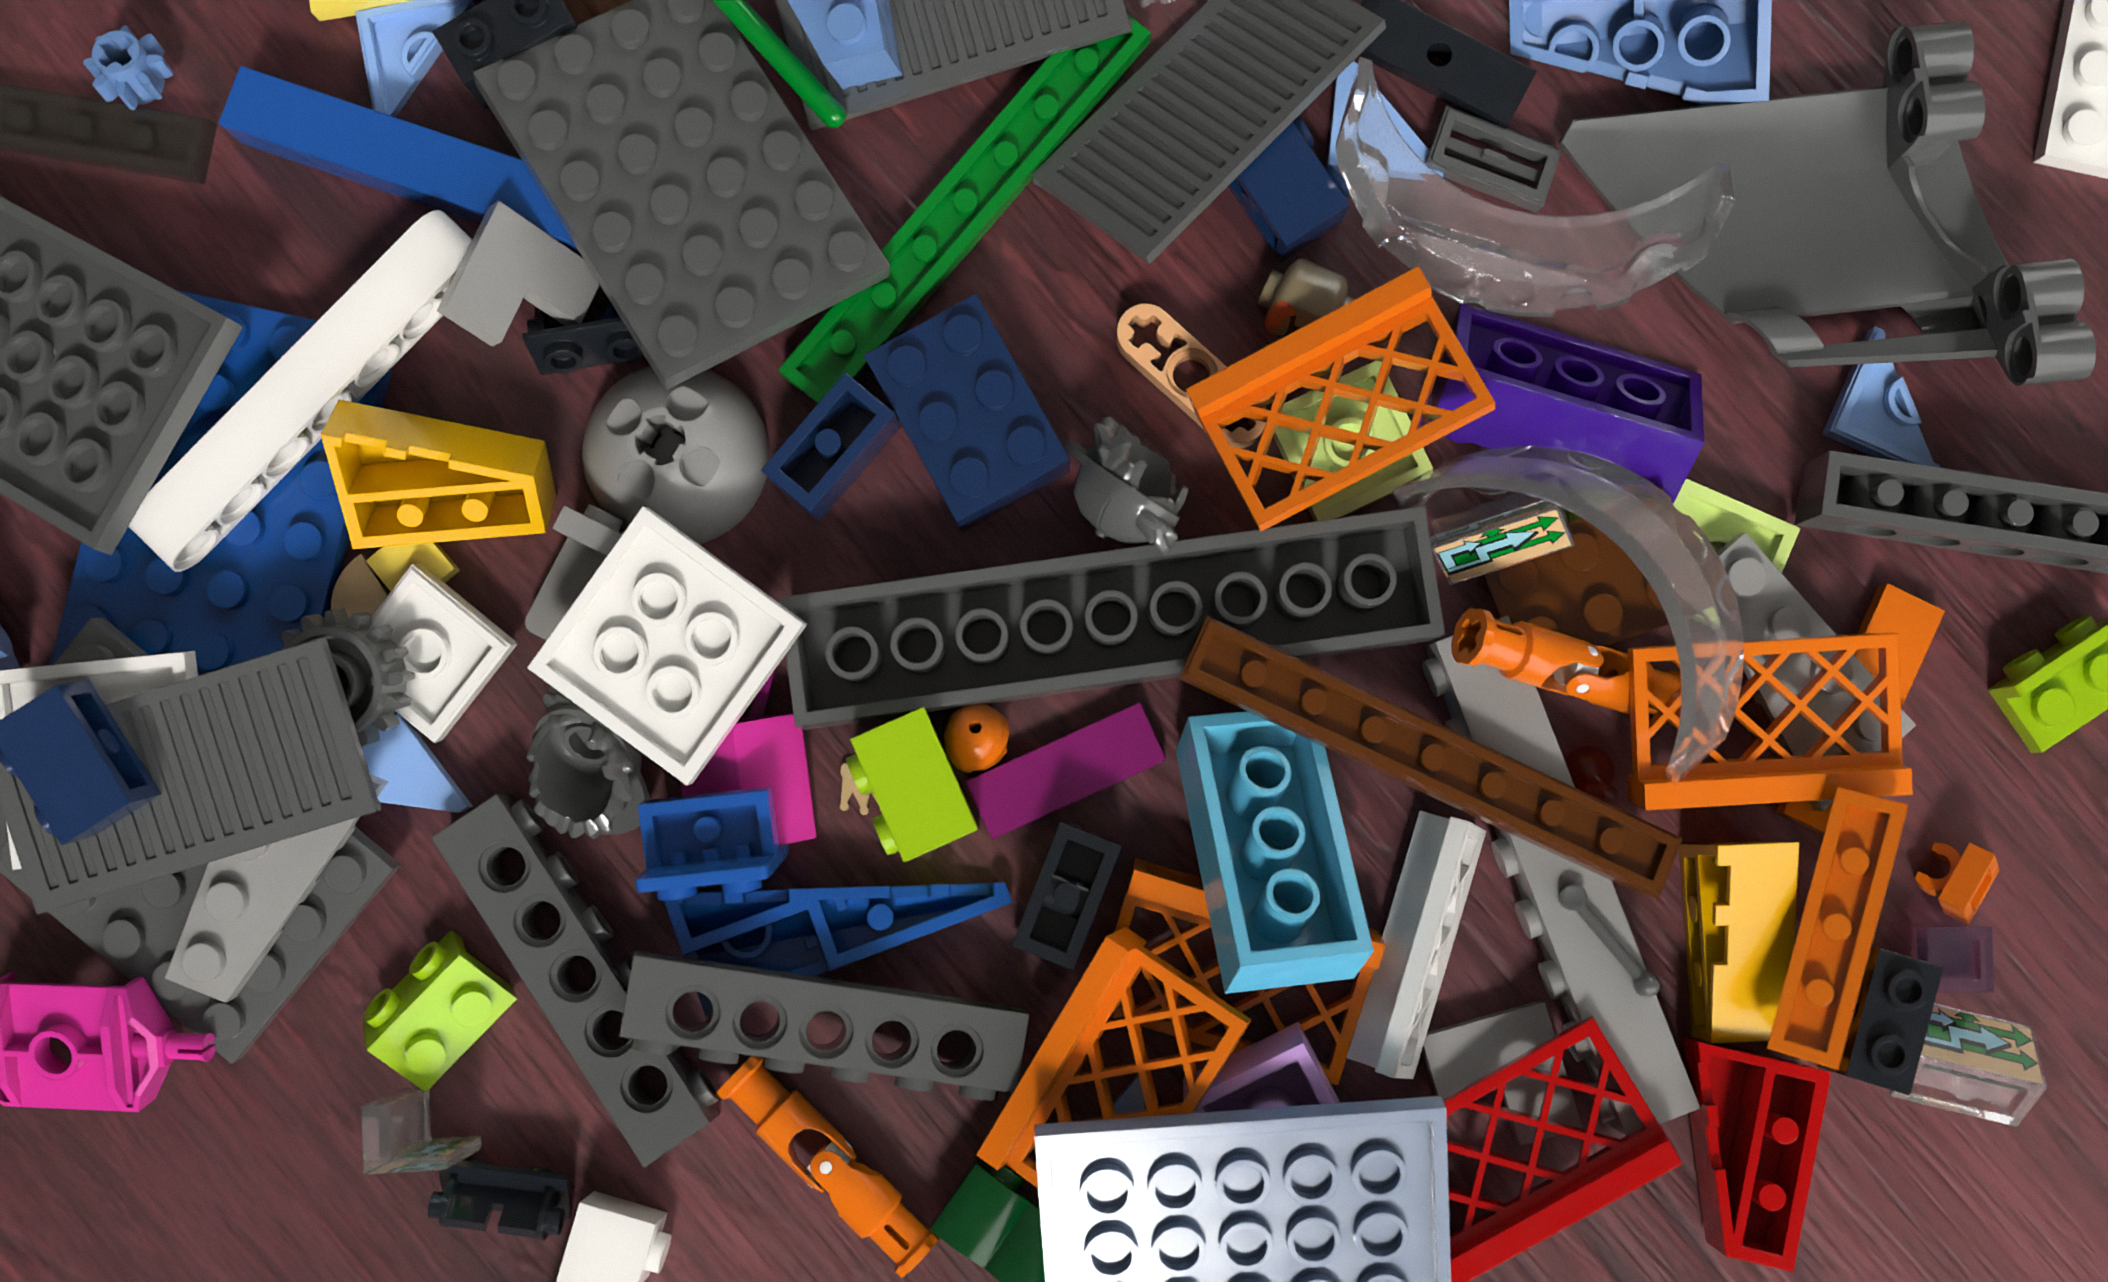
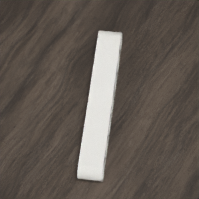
M440 210L431 211L416 221L147 493L128 527L175 572L184 571L200 562L322 439L321 432L338 400L357 403L443 316L437 312V309L472 239Z

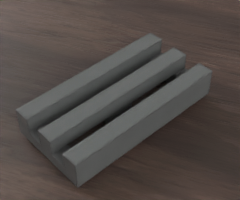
M1446 106L1438 119V128L1432 137L1429 146L1431 148L1424 166L1442 172L1443 178L1537 213L1544 206L1562 150ZM1451 131L1542 165L1541 170L1539 171L1512 161L1506 155L1493 150H1484L1450 137ZM1444 153L1449 154V155H1452V156L1457 157V158H1460V159L1465 160V161H1467V162L1473 163V164H1475V165L1481 166V167H1483V168H1486V169H1488V170L1494 171V172H1496V173H1499V174H1501V175L1507 176V177H1509V178L1515 179V180H1517V181H1520V182H1522V183L1528 184V185L1533 186V187H1535V188L1528 187V186H1526V185H1523V184H1521V183L1515 182V181L1510 180V179H1508V178L1502 177V176H1500V175L1494 174V173L1489 172V171H1487V170H1484V169H1481V168H1479V167L1473 166V165L1468 164V163H1466V162H1463V161H1460V160L1455 159V158H1453V157L1447 156V155H1445Z

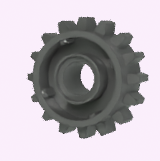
M345 608L327 610L324 618L320 614L307 615L300 618L302 630L298 628L286 630L280 635L285 644L282 650L320 638H327L335 666H340L348 676L349 685L345 698L360 745L363 747L379 741V730L385 732L396 728L400 722L394 713L397 709L410 706L412 699L405 694L407 682L415 679V673L406 670L403 658L409 653L407 647H397L390 637L394 629L390 625L376 628L371 626V614L368 612L355 613L348 618Z

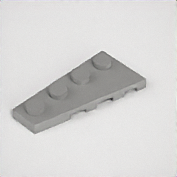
M1746 533L1736 534L1696 571L1710 610L1707 611L1710 612L1719 628L1718 632L1724 642L1836 636L1832 629ZM1821 651L1819 653L1829 661L1837 651ZM1791 653L1772 675L1797 696L1821 669L1804 653ZM1772 654L1753 655L1752 657L1763 665ZM1854 654L1838 670L1862 692L1875 679ZM1737 657L1748 678L1745 681L1747 683L1755 672ZM1830 679L1810 700L1807 706L1825 723L1831 726L1855 699L1833 679ZM1766 682L1752 695L1756 704H1762L1771 723L1789 705ZM1880 694L1873 700L1879 708ZM1901 708L1903 738L1916 724ZM1865 709L1841 737L1858 752L1881 750V723ZM1798 713L1775 740L1790 755H1805L1823 734L1804 716ZM1833 744L1824 754L1844 752ZM1834 799L1810 801L1815 811H1824L1833 803Z
M370 774L378 797L389 781ZM360 817L209 862L165 979L224 1003L236 998L284 931L283 926L299 903L305 901L319 881L317 879L332 856L344 846L357 826L355 824Z

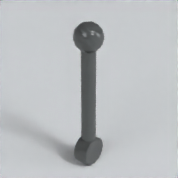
M1567 884L1562 887L1558 895L1561 906L1568 910H1575L1634 979V989L1638 995L1644 998L1655 996L1660 990L1658 977L1651 972L1643 971L1588 906L1585 889L1577 884Z

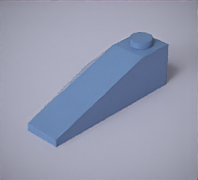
M1509 0L1510 54L1580 73L1587 71L1625 81L1626 85L1641 89L1648 87L1682 96L1683 100L1702 105L1769 101L1772 0Z

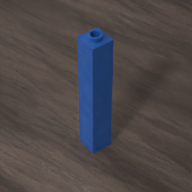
M240 66L218 124L242 144L481 224L489 206L500 201L582 257L523 160Z

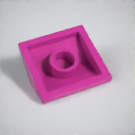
M793 712L740 718L693 784L685 785L680 781L682 796L772 786L779 845L814 839L818 836L805 734L803 729L795 727Z

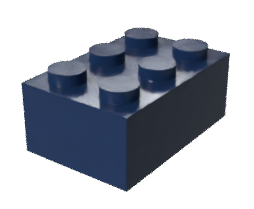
M977 294L968 297L864 355L874 379L892 411L895 413L897 420L961 533L1070 473L1069 456Z

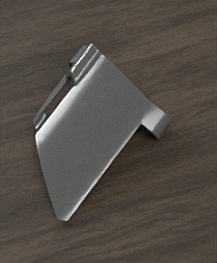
M1959 20L1896 27L1888 40L1883 87L1769 98V101L1712 104L1570 119L1558 141L1559 146L1600 198L1663 265L1730 324L1746 323L1751 326L1765 340L1769 347V354L1788 367L1996 357L2006 376L2015 386L2086 379L2094 369L2096 361L2094 334L2087 323L2077 319V313L2081 309L2084 300L2085 290L2084 277L2078 263L2071 258L2008 264L1987 224L1974 192L1959 141L1973 140L1981 133L1985 120V99L1980 85L1975 81L1968 80V74L1974 59V39L1971 28L1966 21ZM1902 307L1915 321L1922 335L1824 345L1814 330L1800 317Z

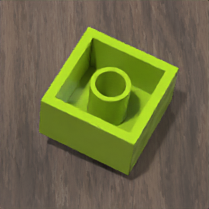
M924 707L850 739L856 754L845 758L860 794H865L866 796L874 793L882 815L873 818L872 822L887 855H892L899 851L903 862H907L979 830L931 718Z

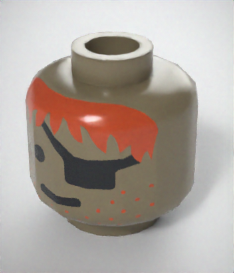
M1299 258L1290 263L1285 274L1274 269L1272 270L1257 304L1268 309L1264 320L1267 332L1281 339L1355 299L1348 296L1349 283L1345 277L1311 261Z

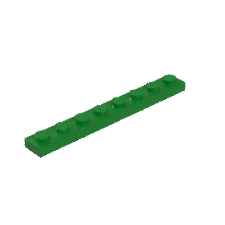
M1128 15L1133 22L1131 32L1074 50L1069 49L1051 54L881 250L890 264L889 277L835 304L778 369L779 373L816 405L845 372L858 382L869 369L864 355L898 336L1032 180L1031 175L1067 140L1151 42V32Z

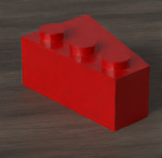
M1679 1035L1682 1062L1701 1108L1690 1112L1689 1116L1706 1242L1726 1257L1794 1272L1831 1072L1806 1063Z

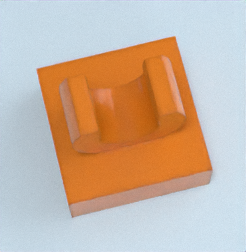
M1934 843L1931 848L1933 856L1950 864V872L1940 879H1934L1927 874L1918 872L1915 876L1917 885L1925 893L1939 896L1938 900L1944 914L1969 925L2000 871L1996 855L1969 843L1961 857L1952 846L1944 843Z

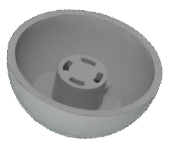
M647 366L620 379L599 400L590 415L585 429L582 461L586 482L592 497L601 510L623 521L620 528L622 531H626L642 507H647L693 541L702 544L718 538L742 521L755 505L766 481V476L761 469L769 461V442L764 422L754 403L741 388L725 376L714 370L707 369L665 390L652 367ZM676 431L681 433L685 437V439L682 436L676 434ZM661 433L662 436L656 441L654 448H650L654 438Z

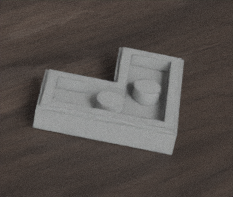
M497 201L489 206L437 312L493 347L503 341L523 298L564 326L582 323L600 284L582 257L502 202Z
M1538 1000L1427 1032L1422 1052L1435 1096H1441L1442 1099H1445L1554 1037L1555 1034L1546 1003ZM1553 1057L1534 1068L1550 1072ZM1561 1061L1558 1074L1567 1076L1563 1061ZM1523 1075L1507 1082L1503 1095L1505 1108L1539 1117L1547 1082ZM1556 1085L1547 1119L1582 1128L1571 1088ZM1509 1120L1515 1142L1520 1146L1532 1143L1536 1127ZM1545 1130L1543 1139L1561 1134Z

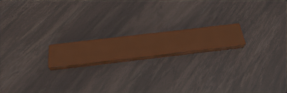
M1209 616L1203 619L1177 677L1188 684L1650 899H1659L1683 839Z

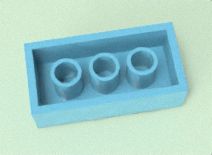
M1248 711L1188 717L1175 751L1225 994L1354 979L1374 950L1325 747Z

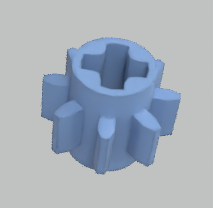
M126 25L122 26L121 30L111 31L95 38L96 42L92 49V58L85 59L83 64L95 77L92 86L107 103L119 96L130 110H135L137 105L147 104L155 99L160 100L162 98L161 93L165 86V78L174 76V71L163 58L165 50L151 33L138 40Z

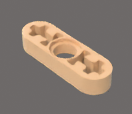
M1138 304L1129 308L1120 318L1117 327L1116 342L1121 355L1202 427L1193 410L1187 392L1182 391L1175 384L1173 371L1177 365L1187 360H1194L1204 365L1209 373V377L1227 368V366L1162 308L1153 304ZM1151 322L1156 324L1158 329L1155 339L1167 351L1170 350L1173 341L1178 342L1182 346L1169 356L1163 371L1158 370L1154 366V364L1160 361L1161 353L1151 344L1144 343L1139 348L1132 345L1134 330L1131 326L1134 323L1143 328ZM1248 418V423L1252 427L1250 431L1240 426L1233 432H1230L1225 427L1221 430L1230 446L1242 449L1252 445L1259 439L1266 422Z

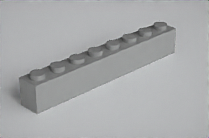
M1508 615L1496 619L1511 624ZM1453 636L1425 647L1429 659L1422 661L1424 676L1435 697L1443 695L1452 719L1445 721L1446 728L1575 787L1535 686L1508 679L1502 676L1497 668L1484 664L1471 666L1457 663L1451 651ZM1494 826L1498 836V840L1491 842L1495 860L1505 878L1513 876L1522 900L1515 902L1517 917L1526 936L1529 939L1537 937L1545 958L1544 962L1538 964L1542 982L1552 1000L1561 999L1569 1020L1568 1023L1562 1025V1032L1592 1015L1659 1124L1701 1109L1657 996L1644 998L1638 995L1634 989V979L1575 910L1565 909L1559 902V891L1565 885L1577 884L1583 887L1587 893L1586 903L1643 971L1647 972L1612 881ZM1587 1037L1569 1047V1050L1577 1062L1584 1060L1593 1084H1596L1602 1057L1590 1037ZM1609 1070L1605 1087L1622 1091ZM1586 1093L1591 1106L1593 1094ZM1603 1097L1598 1115V1121L1601 1124L1608 1122L1611 1128L1625 1136L1644 1126L1632 1105Z

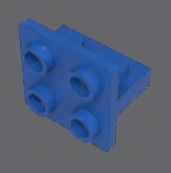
M772 786L643 800L637 805L646 870L635 878L637 893L656 891L658 900H677L697 894L698 886L722 884L724 893H742L759 889L763 886L762 880L774 874V871L789 855L788 844L779 845Z

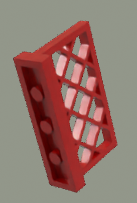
M1592 1015L1443 1099L1446 1106L1447 1122L1449 1115L1463 1107L1490 1114L1482 1149L1447 1139V1151L1479 1159L1471 1193L1448 1187L1450 1200L1468 1204L1463 1227L1450 1233L1451 1282H1469L1683 1164L1672 1141L1659 1124ZM1587 1037H1590L1602 1057L1596 1084L1558 1074L1564 1050ZM1553 1057L1550 1072L1534 1068ZM1609 1070L1622 1091L1605 1087ZM1520 1075L1547 1082L1539 1117L1501 1107L1507 1082ZM1556 1085L1593 1094L1585 1129L1547 1119ZM1496 1089L1493 1104L1477 1100ZM1603 1097L1632 1105L1644 1125L1621 1139L1594 1132ZM1498 1117L1536 1127L1528 1161L1490 1151ZM1545 1130L1582 1140L1576 1164L1564 1171L1536 1164ZM1591 1143L1606 1146L1589 1156ZM1487 1162L1525 1172L1519 1196L1506 1203L1479 1196ZM1533 1175L1547 1178L1546 1181L1531 1188ZM1476 1207L1490 1211L1473 1221Z

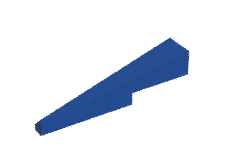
M1005 882L762 890L742 893L699 892L694 896L683 899L664 900L684 957L817 976L1010 904L1012 900ZM697 992L704 1015L708 1017L712 1012L713 1005L707 996Z

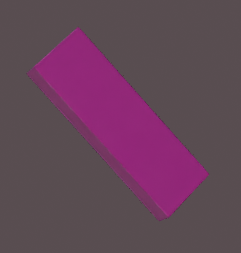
M1139 702L966 781L993 840L1166 761V758Z

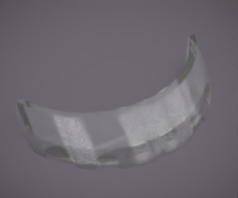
M1362 57L1359 58L1336 141V154L1340 174H1343L1349 194L1362 217L1364 229L1379 248L1384 245L1392 255L1410 270L1419 266L1431 289L1437 293L1463 304L1470 302L1478 303L1488 311L1508 315L1553 317L1555 311L1561 309L1596 305V311L1626 303L1629 301L1632 293L1663 280L1681 268L1684 274L1707 257L1735 202L1730 165L1720 162L1714 163L1701 174L1668 193L1631 207L1610 212L1578 216L1539 215L1520 212L1486 202L1468 194L1442 178L1414 153L1402 138L1386 111L1375 80L1372 60Z
M1512 446L1466 454L1446 461L1395 488L1393 494L1402 509L1422 506L1440 489L1472 487L1479 493L1488 495L1502 494L1507 491L1519 492L1543 499L1573 512L1606 534L1636 564L1656 593L1667 616L1677 648L1682 687L1681 713L1675 746L1669 765L1665 769V776L1676 785L1725 741L1738 704L1743 677L1744 647L1740 612L1728 574L1709 539L1689 515L1681 513L1674 507L1671 498L1665 492L1645 478L1611 461L1574 450L1546 446Z

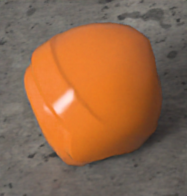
M984 703L959 707L950 715L944 730V745L949 760L954 767L965 773L988 771L995 767L1007 753L1009 723L1002 713Z

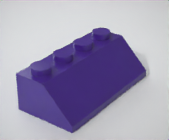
M1460 304L1452 331L1493 397L1495 410L1445 435V438L1456 443H1473L1497 450L1516 461H1534L1561 469L1577 479H1594L1618 486L1637 497L1664 488L1668 501L1674 503L1704 444L1701 374L1466 304ZM1445 351L1442 363L1453 365ZM1438 376L1431 406L1452 411L1473 400L1464 382Z

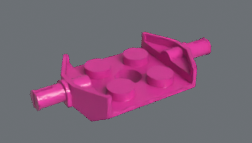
M9 972L0 977V1104L3 1106L139 1112L156 1099L168 1070L175 1059L208 1062L215 1054L216 1044H211L216 1040L214 1034L178 1033L177 1030L173 1029L171 1020L144 977H136L124 986L12 982L16 979V972ZM51 1037L60 1039L70 1049L72 1056L71 1064L64 1063L58 1055L52 1053L50 1048Z

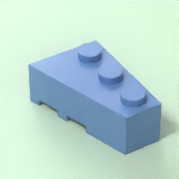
M788 0L823 65L842 89L902 75L889 0Z

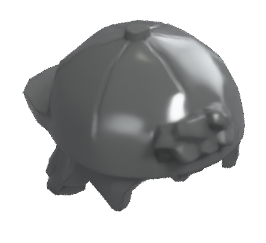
M1112 417L1103 418L1101 423L1094 425L1095 438L1093 447L1087 450L1070 439L1062 444L1063 448L1081 463L1073 494L1081 514L1096 528L1095 534L1105 540L1109 537L1129 546L1145 542L1154 543L1162 554H1167L1178 539L1173 527H1175L1180 519L1177 513L1183 506L1189 491L1186 486H1182L1178 490L1176 489L1177 476L1170 471L1171 461L1167 458H1162L1158 452L1150 450L1145 443L1140 444L1138 436L1130 434L1123 425L1118 424Z
M550 686L549 692L544 693L543 703L547 712L537 723L527 754V759L530 762H534L528 781L531 782L529 795L536 798L535 813L539 817H544L547 824L555 827L560 834H564L568 830L571 838H578L586 833L588 837L595 839L600 834L616 835L636 829L640 826L637 805L643 800H651L646 783L640 772L642 752L554 687Z

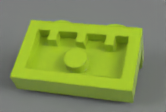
M2088 614L2068 623L2054 634L2059 641L2057 644L2042 654L2038 649H2035L2012 660L2002 669L2007 677L1988 689L2031 753L2046 751L2108 709V618L2094 620Z

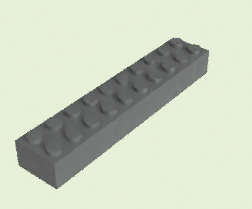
M1425 506L1274 527L1262 532L1260 530L1175 541L1173 548H1170L1167 554H1162L1153 544L778 597L779 603L807 623V626L786 653L795 727L803 730L902 717L922 707L930 713L958 709L959 707L973 704H994L1177 678L1202 621L1207 616L1301 660L1431 642L1445 635Z

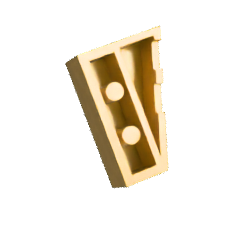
M340 399L321 432L324 449L353 549L542 534L547 531L557 494L544 440Z
M1743 841L1680 844L1692 1037L1709 1043L1769 1041L1795 945L1799 842Z

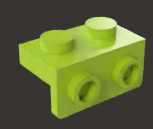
M451 930L438 943L434 941L424 946L413 959L409 973L392 990L389 988L382 990L369 1003L362 1021L366 1050L421 1090L427 1092L517 1000L515 990L506 981L467 953L462 937Z

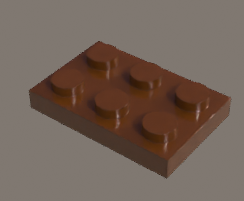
M1664 488L1563 525L1571 543L1570 546L1484 573L1500 618L1508 615L1512 625L1515 622L1524 621L1597 646L1606 647L1710 610Z

